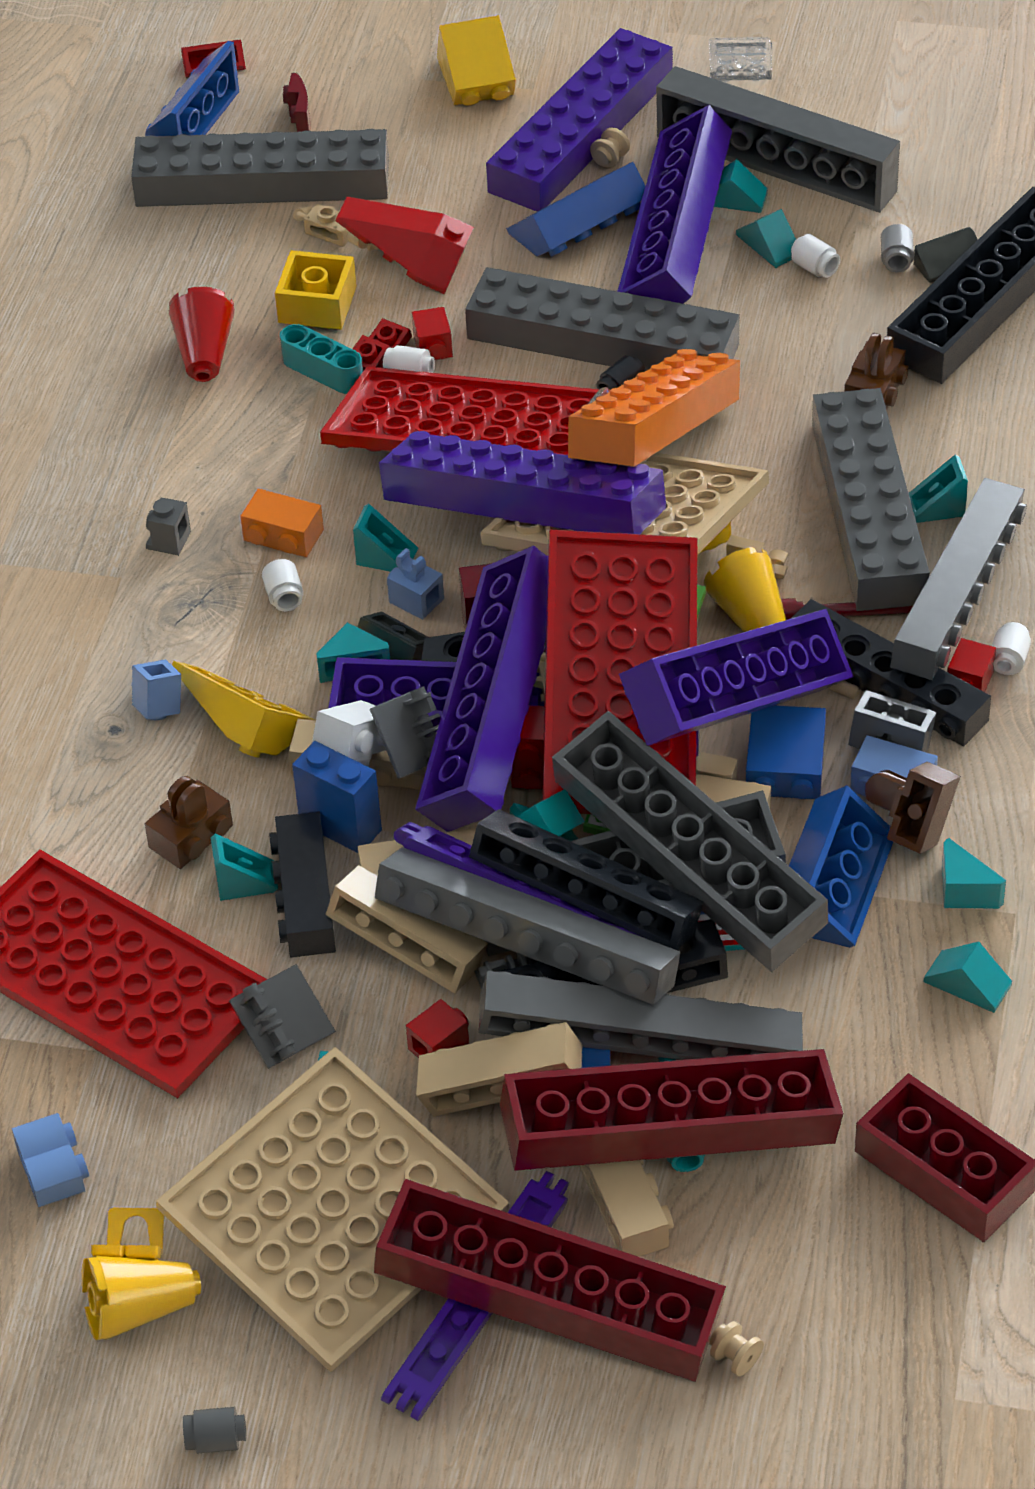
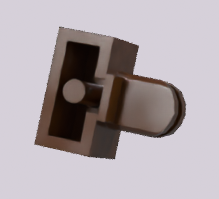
M872 333L852 365L851 373L845 382L844 392L881 388L886 410L888 406L893 407L897 399L899 384L904 385L908 376L909 366L904 365L905 350L893 348V337L885 336L881 343V334Z
M927 761L910 769L907 778L891 770H882L874 774L865 784L866 799L872 804L890 811L888 816L893 817L887 839L921 854L938 845L961 776Z
M182 776L172 784L167 792L168 800L160 805V810L144 823L148 847L180 870L191 860L198 858L202 854L203 850L211 844V837L215 833L224 836L230 827L233 826L230 801L198 779L195 781L189 776Z

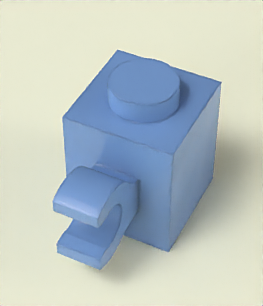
M405 548L396 557L398 567H395L387 577L389 603L423 620L444 600L443 574L426 566V561L422 556H419L416 560L410 558V551Z
M166 659L133 665L131 682L132 705L147 720H162L169 715L180 714L181 673Z

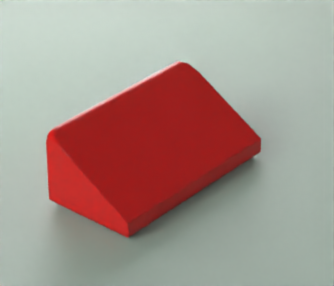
M241 39L233 40L231 42H234L237 71L245 70L246 66ZM227 41L182 47L181 55L185 77H190L191 72L199 66L204 58Z

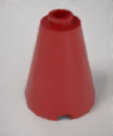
M207 286L188 288L187 294L179 297L178 292L169 302V316L186 373L189 377L199 382L210 381L219 374L235 314L234 301L232 299L229 301L225 298V292L220 289Z

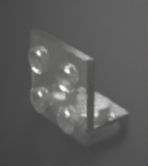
M710 38V78L722 82L731 80H772V42H770V38Z

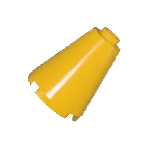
M755 548L735 551L717 562L720 568L713 575L710 570L705 575L703 584L706 586L707 593L743 632L786 620L772 562L766 550L762 549V553H757Z
M93 1256L84 1258L82 1263V1293H88L89 1306L84 1307L89 1329L95 1340L110 1339L190 1306L195 1302V1295L201 1294L199 1272L197 1269L192 1270L188 1262Z

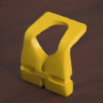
M113 1207L109 1209L107 1245H91V1254L93 1256L159 1260L163 1254L164 1215L157 1208ZM140 1216L145 1219L148 1225L150 1245H121L124 1226L129 1218Z

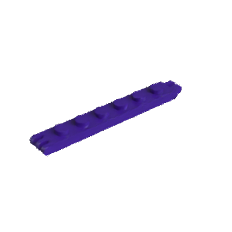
M408 822L394 832L395 841L406 849L635 934L469 858L472 845L430 826L421 827L415 823Z
M546 1171L539 1182L533 1179L528 1182L508 1213L552 1227L567 1204L568 1198L563 1195L569 1186V1182L561 1178L552 1190L549 1187L554 1180L555 1174ZM448 1298L383 1392L381 1401L389 1405L398 1392L402 1395L396 1404V1409L404 1413L412 1401L417 1402L412 1409L410 1417L419 1421L493 1313Z

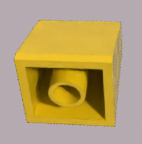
M499 15L439 26L437 59L454 105L463 104L468 106L482 100H502L510 95H514L516 78Z

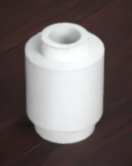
M811 234L797 238L792 245V261L817 277H831L839 267L840 256L836 254V250Z
M397 345L394 348H387L383 358V368L433 373L435 360L434 357H431L428 349Z
M286 559L274 560L267 564L262 571V579L270 603L276 609L284 612L296 609L302 602L303 588L295 564Z
M1016 622L1006 623L995 634L992 646L996 647L993 665L994 670L1000 674L1014 675L1023 669L1031 645L1029 631L1022 624Z

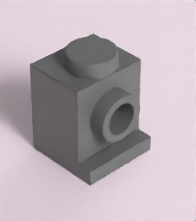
M160 497L153 504V510L149 511L146 519V529L150 531L146 549L179 556L191 533L187 502Z

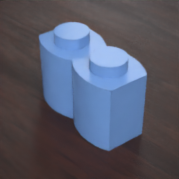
M56 1113L11 1128L20 1160L38 1207L85 1192L83 1179L89 1177V1172L82 1153L75 1156L72 1147L77 1145V1141L70 1122L63 1124L59 1114Z

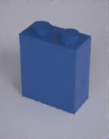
M775 705L751 713L746 782L771 786V797L816 799L820 797L826 708Z
M314 741L292 764L298 814L320 811L323 836L358 853V846L370 844L382 831L376 771Z

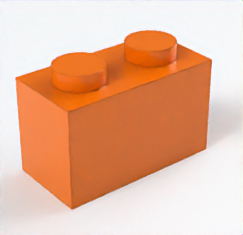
M259 488L240 515L244 541L306 558L324 531L321 505Z

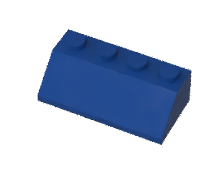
M227 41L203 59L199 66L191 72L190 77L182 87L177 89L170 102L162 108L161 113L153 123L148 125L145 136L207 134L240 92L234 42Z
M631 162L506 229L509 235L534 255L540 256L548 252L552 257L567 249L568 247L565 242L572 238L578 243L593 235L591 228L599 225L600 229H604L617 222L618 220L615 215L623 211L625 216L639 210L645 184L634 162Z
M848 785L814 800L789 867L828 899V924L812 938L850 948L856 945L893 841L887 839L891 826Z

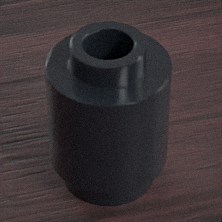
M625 355L600 375V380L597 381L596 387L601 390L618 388L624 384V381L631 380L637 377L638 373L645 372V367L639 359Z

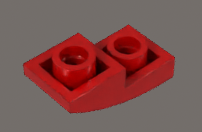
M382 318L369 337L365 335L360 337L353 350L360 353L363 370L366 367L383 368V358L387 348H394L397 345L406 346L412 338V334L409 328Z

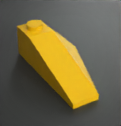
M173 660L172 666L181 673V681L224 735L240 744L239 751L257 758L260 757L261 753L276 756L291 745L297 719L315 720L285 704L279 703L277 705L263 699L264 695L235 686L233 681L199 666Z

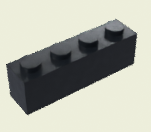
M320 811L276 816V832L269 833L271 854H279V861H272L274 884L282 883V890L275 891L277 914L285 913V919L278 920L280 943L288 942L290 958L335 953L333 920L326 915L330 903V893Z

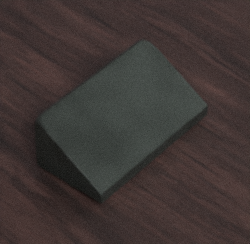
M966 227L918 244L914 248V265L929 283L934 282L978 240L971 227Z
M382 611L360 617L358 628L388 643L390 660H422L424 638H428V636Z

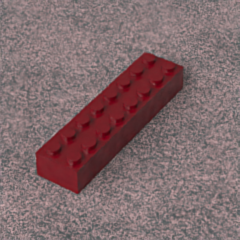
M824 1049L504 1074L500 1099V1109L514 1171L835 1144L844 1114Z
M405 1179L375 1251L374 1273L693 1382H696L710 1337L721 1310L726 1289L724 1285L408 1179Z

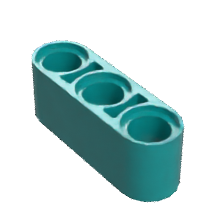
M300 324L288 325L280 332L282 361L284 365L325 386L347 394L363 372L360 353Z

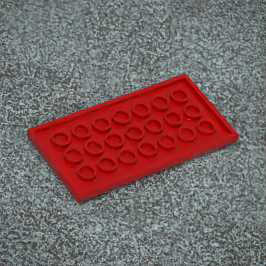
M366 367L320 431L321 444L334 445L337 448H364L371 452L381 450L392 451L411 433L426 431L430 435L443 437L454 435L463 440H487L491 444L519 445L523 449L536 451L547 449L556 454L568 455L569 416L582 409L583 405L594 402L597 397L606 395L610 390Z
M567 530L549 531L542 801L564 790L555 782L552 757L607 711L611 712L645 742L638 728V722L629 699L625 695L619 674L652 658L697 646L698 538ZM696 731L649 745L696 786ZM569 794L580 814H591Z
M41 849L0 887V993L177 1099L244 1029L229 1000L243 993L242 990L254 983L258 985L267 980Z

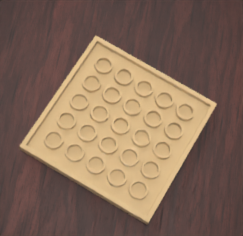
M662 453L653 454L639 464H646L649 468L663 470L666 509L640 535L698 538L699 554L769 484L768 470ZM496 518L480 533L482 545L496 547L501 551H522L534 545L548 556L549 531L567 529Z
M334 1047L156 1200V1208L327 1370L332 1372L422 1290L374 1273L376 1245L405 1179L504 1212L509 1210V1202L339 1049Z

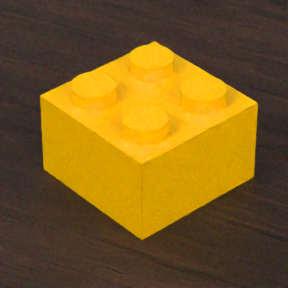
M290 250L275 290L278 323L342 330L357 287L354 257Z

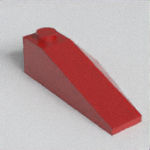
M346 197L335 220L363 243H372L383 251L382 257L392 263L395 260L407 269L406 275L412 280L442 294H445L474 228L443 213L353 197Z

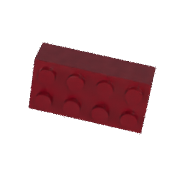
M909 1073L856 1123L854 1152L983 1243L1035 1192V1159Z

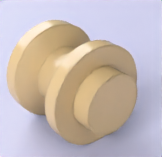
M607 128L602 133L601 139H597L592 143L590 152L598 165L612 168L619 162L620 157L628 153L630 142L621 130Z
M732 1321L727 1325L724 1323L719 1325L712 1333L709 1340L711 1345L710 1356L717 1361L725 1357L733 1362L731 1371L740 1377L746 1374L757 1362L762 1353L764 1342L758 1337H753L747 1341L741 1336L742 1326L738 1322Z

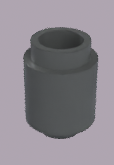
M235 1406L194 1410L193 1415H183L185 1450H196L197 1454L238 1450L239 1441H246L247 1439L245 1415H237Z

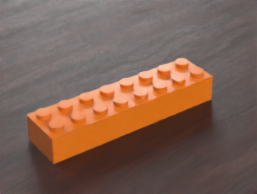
M692 349L677 350L676 354L664 358V361L659 364L652 365L649 370L638 373L637 377L624 381L623 385L611 389L606 395L597 397L594 402L583 405L582 409L570 415L568 458L635 467L739 400L740 360L729 359V355L725 353H711L708 356L697 355V351Z

